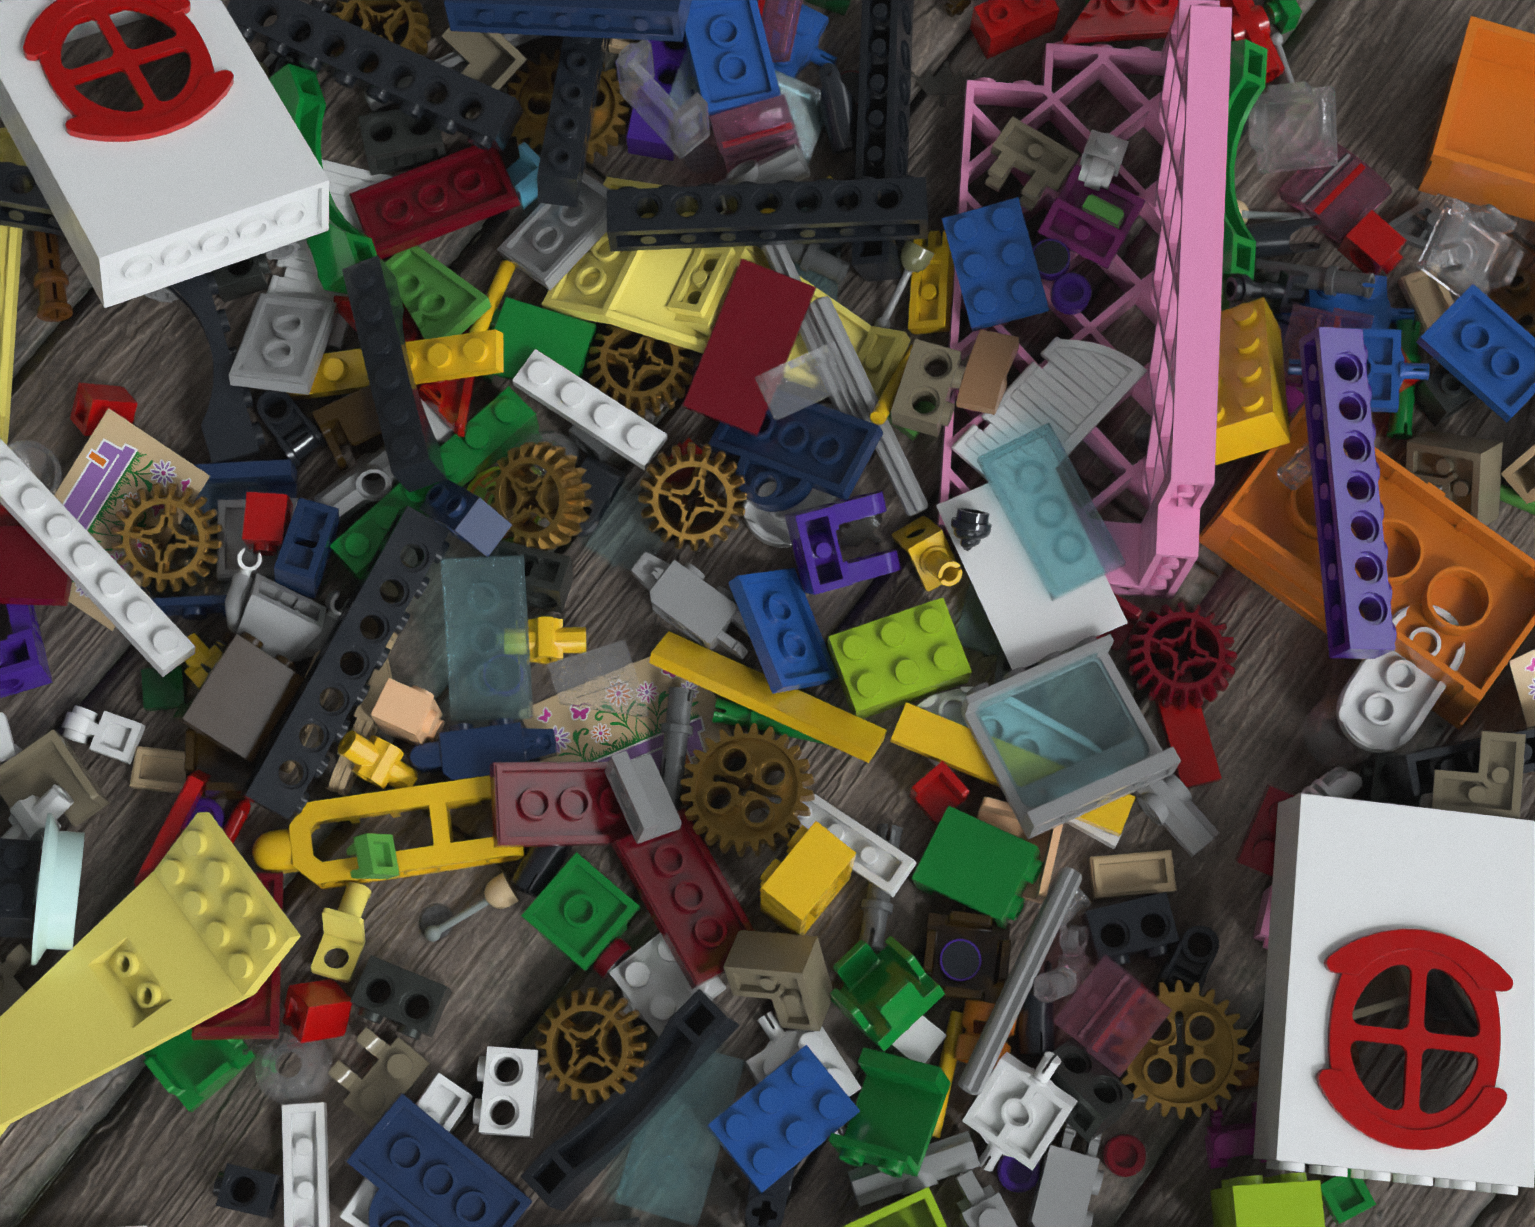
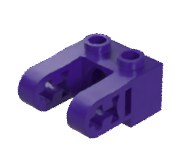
M883 491L870 492L850 497L847 501L839 500L784 515L804 593L816 595L901 569L897 549L884 550L844 561L836 535V530H839V524L886 512L887 508Z
M6 604L13 634L7 635L8 639L0 641V698L53 683L34 605Z

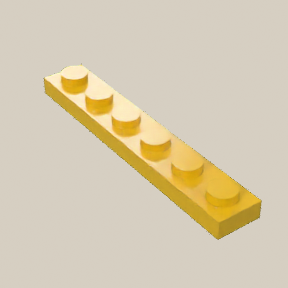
M496 329L405 342L415 384L504 373L503 333ZM361 348L323 354L309 395L286 393L296 401L354 393L370 385Z

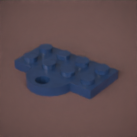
M776 389L758 436L720 422L708 444L711 445L713 452L718 453L722 450L726 453L727 457L739 461L736 475H743L745 483L739 486L741 492L747 493L746 498L750 504L763 511L780 512L801 503L810 494L812 489L847 501L880 441L883 431L879 425ZM765 483H777L776 489L771 495L766 497L758 496L760 488Z
M403 1093L397 1096L345 1160L378 1187L370 1200L368 1208L369 1227H387L395 1220L405 1221L409 1227H513L533 1202Z

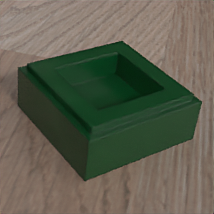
M182 665L177 666L164 677L155 668L141 669L143 706L147 712L179 708L181 703H187L185 668Z

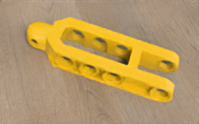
M490 775L307 802L302 812L289 824V828L263 833L256 839L252 849L254 862L263 871L283 872V874L300 872L322 890L343 887L349 882L364 884L511 862L524 858L525 854L524 847L494 848L493 837L454 842L450 809L482 805L483 800H490ZM422 809L430 810L434 845L396 851L400 874L389 879H354L351 877L350 871L359 868L357 857L322 862L313 855L311 835L316 829H320L319 825L348 820L355 824L361 823V818L388 814L396 818L401 817L402 812Z

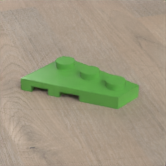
M419 246L396 253L385 262L396 277L401 300L424 339L462 334L492 307L489 298Z

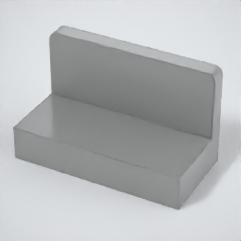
M627 751L612 755L604 772L636 843L639 844L678 830L682 825V821L652 756L646 754L630 760Z

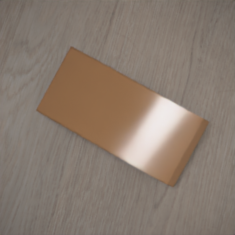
M980 329L963 375L956 401L957 407L992 415L996 414L1007 388V374L1019 349V337Z

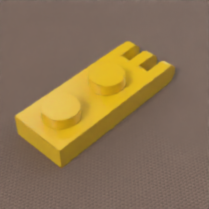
M945 230L943 231L942 245L940 232L930 231L928 246L927 239H914L915 244L935 253L930 264L923 271L913 272L911 275L908 330L914 335L948 332L951 325L954 263Z

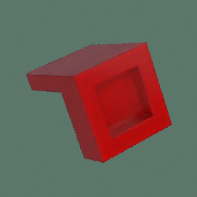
M79 383L70 419L84 436H91L108 408L133 424L138 403L122 386Z
M942 760L912 786L909 797L937 826L947 807L951 806L955 809L966 801L970 791Z
M332 979L289 985L281 1021L300 1043L342 1037L347 1029L352 1006L351 998Z

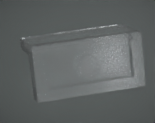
M834 341L755 377L775 420L782 419L846 388V383L834 359L840 356Z

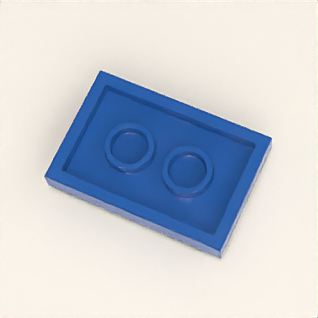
M692 0L684 37L704 117L779 103L781 93L757 0Z
M1018 197L942 218L972 332L1049 311Z
M1474 284L1416 342L1506 423L1535 394V338Z
M795 568L738 575L728 582L772 694L829 684L838 678Z
M805 1045L710 1122L707 1128L757 1191L762 1194L826 1141L831 1133H835L855 1117L860 1110L810 1048Z

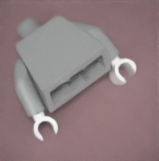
M246 547L239 550L236 560L240 569L238 573L233 574L225 599L227 627L239 636L242 631H245L259 639L264 644L261 650L273 658L278 653L292 662H300L314 656L323 647L349 599L346 600L341 609L336 610L334 602L340 595V592L337 590L327 595L325 607L258 573L253 580L250 577L251 572L261 565V553L258 552L256 563L249 567L245 566L241 560Z

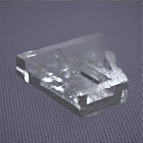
M625 640L548 663L560 705L637 717L649 716Z

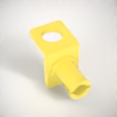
M356 882L346 884L338 910L323 909L322 922L324 934L311 964L312 973L345 983L350 982L365 944L364 920L361 916L371 896V890L368 887ZM335 948L346 951L349 956L346 965L337 969L327 966L324 961L327 952Z

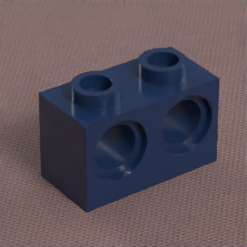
M449 479L435 484L428 491L424 503L419 508L435 522L449 529V533L486 557L491 554L512 526L509 521L480 497Z
M299 497L274 566L276 583L302 596L315 599L332 552L330 545L336 540L340 529L339 508Z

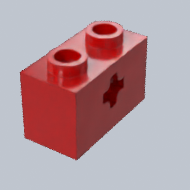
M989 0L973 8L970 29L986 59H989L1055 30L1059 7L1055 0Z

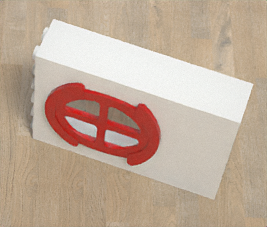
M0 0V117L104 308L329 230V179L221 0ZM151 16L163 22L176 33L175 37L138 49H130L126 46L116 27ZM98 32L102 33L113 52L111 57L74 69H67L62 65L61 52L64 43ZM180 52L187 53L190 57L191 69L184 88L175 98L169 101L158 100L142 74L139 65ZM123 72L143 104V108L132 112L109 109L83 96L75 86L110 74Z
M1302 793L1278 803L1253 1155L1254 1159L1267 1160L1266 1169L1305 1172V1164H1309L1308 1173L1347 1177L1348 1169H1351L1350 1178L1390 1182L1392 1173V1182L1433 1186V1178H1435L1434 1187L1518 1195V1187L1534 1188L1535 821ZM1394 965L1407 967L1410 972L1406 1026L1403 1029H1392L1357 1024L1353 1020V1010L1360 994L1369 982L1379 973ZM1431 969H1437L1449 975L1467 995L1478 1023V1032L1474 1037L1428 1032L1425 1029L1427 973ZM1366 1041L1399 1045L1404 1049L1403 1098L1399 1109L1392 1110L1384 1107L1366 1090L1357 1075L1352 1061L1350 1048L1353 1042ZM1426 1049H1438L1472 1054L1476 1058V1067L1469 1084L1462 1094L1443 1110L1430 1114L1424 1113L1419 1105L1423 1052Z

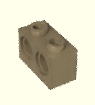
M919 339L914 340L891 409L893 425L935 437L939 436L942 425L949 426L955 403H951L950 399L953 390L960 389L966 370L965 366H961V351ZM933 365L943 366L947 370L945 374L939 377H932L926 373V370ZM922 401H928L935 406L931 412L926 414L918 413L914 409L915 405Z

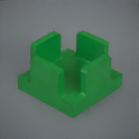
M576 852L521 916L546 941L586 972L605 948L616 938L619 939L628 928L627 923L640 909V906Z
M892 936L884 941L887 946L877 955L864 940H860L833 966L834 971L844 983L843 988L838 990L835 987L829 993L832 996L830 1000L835 1007L884 1052L945 994L939 984L926 974L916 958Z
M192 1028L143 1053L146 1057L143 1061L168 1093L177 1096L189 1112L197 1109L258 1058L244 1039L193 1040Z

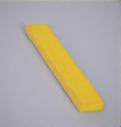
M670 631L666 633L651 652L650 664L867 763L871 761L884 741L886 729L798 689L772 694L765 674Z
M906 702L891 737V743L939 763L943 760L949 767L1000 787L968 727ZM991 737L1018 787H1025L1065 769V767ZM1128 794L1075 819L1119 837L1135 796Z

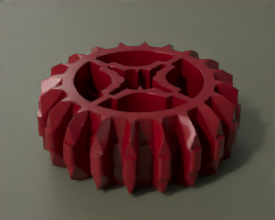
M1183 601L1177 604L1175 612L1167 604L1162 605L1160 615L1151 610L1147 613V622L1138 621L1135 626L1137 634L1130 635L1128 644L1133 649L1127 651L1126 659L1134 663L1130 666L1128 672L1130 676H1141L1136 683L1137 690L1146 687L1151 688L1147 697L1149 701L1156 699L1158 693L1165 695L1162 701L1164 708L1169 707L1173 698L1178 699L1177 707L1180 711L1186 709L1188 698L1191 699V703L1196 709L1201 708L1203 697L1209 702L1215 701L1218 696L1217 690L1224 692L1229 685L1226 678H1232L1235 673V668L1230 664L1236 661L1237 652L1229 650L1235 642L1234 637L1222 636L1227 629L1226 623H1220L1216 626L1212 624L1215 618L1214 612L1208 613L1205 618L1200 616L1201 607L1199 604L1195 605L1191 612H1186V606ZM1167 631H1183L1182 635L1175 639L1165 637L1162 640L1156 639L1158 635ZM1196 636L1207 645L1211 656H1209L1208 651L1201 649L1197 645ZM1186 643L1184 650L1186 661H1183L1180 669L1177 670L1179 662L1177 651H1180L1183 644ZM1151 656L1155 657L1154 661L1160 662L1169 669L1168 678L1158 671ZM1188 671H1191V674L1200 675L1201 672L1209 674L1196 682L1180 683L1182 675Z

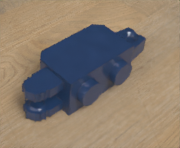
M500 718L490 721V726L473 728V724L470 723L452 725L449 727V732L439 733V742L424 743L423 746L420 744L419 746L415 745L409 759L412 761L414 768H417V772H421V774L426 773L427 775L428 772L431 774L444 773L448 781L489 776L492 763L536 762L557 756V743L553 729L523 728L521 722L514 723L512 718Z

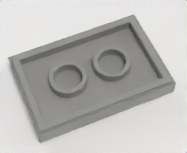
M583 173L577 208L540 203L497 248V251L504 259L512 262L518 269L551 291L607 232V190L610 189L586 173Z
M260 293L229 373L230 385L309 395L338 314L337 303Z

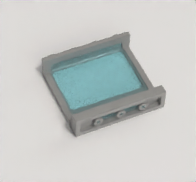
M1111 634L1099 639L1096 636L1087 637L1078 642L1072 651L1062 655L1060 651L1050 653L1038 662L1039 665L1028 670H1025L1024 667L1016 668L1004 675L1003 681L991 686L988 683H982L966 693L960 712L1027 839L1173 775L1181 762L1174 747L1162 751L1108 653L1114 642Z

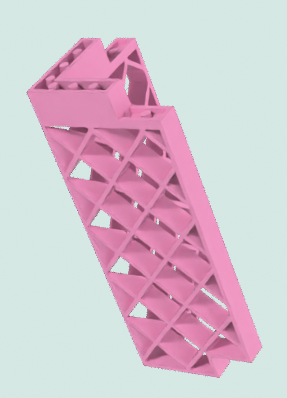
M1179 0L1162 51H1151L1149 48L1142 46L1121 49L1113 48L1108 44L1080 46L1064 44L1063 41L1046 43L1042 59L1041 85H1034V83L1026 80L1003 83L983 77L967 80L964 93L957 214L982 207L968 192V185L988 170L998 158L990 152L1001 131L975 104L1033 108L1034 110L1024 117L1021 122L1037 130L1050 120L1083 155L1091 132L1066 106L1099 80L1132 114L1109 134L1127 141L1144 127L1163 147L1158 180L1146 190L1122 165L1117 177L1113 176L1111 183L1145 200L1139 215L1159 235L1154 270L1141 280L1117 254L1108 269L1100 266L1125 294L1091 322L1081 312L1073 315L1059 312L1053 306L1050 298L1054 281L1041 279L1048 307L1074 334L1070 340L1093 342L1116 350L1101 332L1134 305L1155 325L1151 359L1144 366L1147 372L1109 412L1111 413L1128 397L1132 396L1152 417L1146 456L1132 466L1095 426L1083 441L1118 479L1082 509L1068 496L1111 589L1117 595L1173 599L1198 558L1200 508L1214 486L1232 26V8L1220 7V1ZM1053 68L1083 70L1053 94ZM1123 73L1164 76L1162 91L1149 101ZM971 132H973L987 148L970 161ZM1082 156L1078 158V161L1076 163V165L1082 167V165H1080ZM1015 167L1012 168L1011 173L1025 187L1031 176ZM1070 174L1058 192L1047 186L1032 212L1021 206L1025 223L1043 208L1049 212ZM1070 251V266L1067 273L1072 271L1086 258ZM954 266L948 348L961 351L962 361L971 354L980 330L970 333L958 343L960 308L966 315L967 311ZM1007 323L981 329L1011 335L1004 328ZM1019 344V349L1012 365L1022 373L1032 362H1035L1042 369L1048 363L1047 360H1044L1041 364H1038ZM953 390L950 399L951 403H955V400L957 401L959 390ZM964 409L973 420L954 436V411L949 426L943 425L938 504L949 500V493L956 497L971 491L951 469V457L956 454L951 447L973 424L982 431L985 430L989 423L981 417L982 412ZM1126 488L1148 510L1141 524L1090 520ZM938 511L937 526L943 530L945 536H950Z

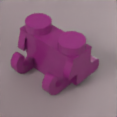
M1257 1101L1251 1103L1253 1122L1221 1126L1220 1118H1223L1221 1107L1217 1106L1218 1109L1215 1111L1210 1108L1211 1126H1206L1207 1135H1205L1208 1166L1210 1169L1227 1167V1159L1254 1154ZM1259 1159L1260 1163L1267 1162V1160Z

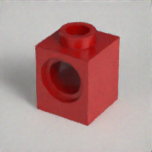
M1371 210L1345 236L1338 251L1364 273L1372 272L1374 275H1378L1383 270L1388 275L1403 259L1399 252L1407 240Z
M247 492L242 540L248 549H253L254 554L258 555V552H260L262 556H275L277 551H280L293 515V503L287 494Z

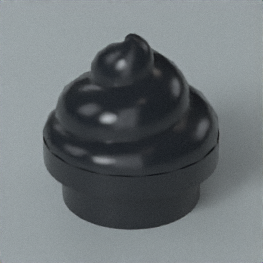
M957 508L956 517H952L951 527L954 529L956 538L960 539V545L964 550L969 551L972 547L977 546L981 539L990 535L992 524L988 522L990 515L988 512L969 508Z

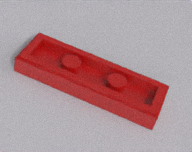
M1168 668L1158 670L1162 675L1168 678ZM1191 671L1184 673L1180 680V683L1194 682ZM1158 693L1154 700L1168 749L1174 747L1181 760L1175 770L1176 776L1187 789L1220 781L1222 777L1202 708L1196 709L1192 705L1190 698H1188L1185 710L1180 711L1178 709V699L1176 698L1172 699L1168 708H1164L1162 701L1165 695Z
M198 769L188 776L134 881V886L137 887L155 870L182 834L205 789V783L209 782L211 775Z

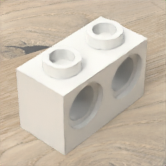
M487 1046L486 1056H479L477 1081L484 1082L482 1099L475 1098L473 1124H479V1132L481 1134L533 1138L540 1065L537 1062L541 1057V1053L538 1050ZM505 1060L517 1061L519 1065L518 1076L511 1082L500 1081L497 1076L498 1066ZM501 1102H510L515 1108L513 1120L506 1125H498L493 1119L494 1108Z

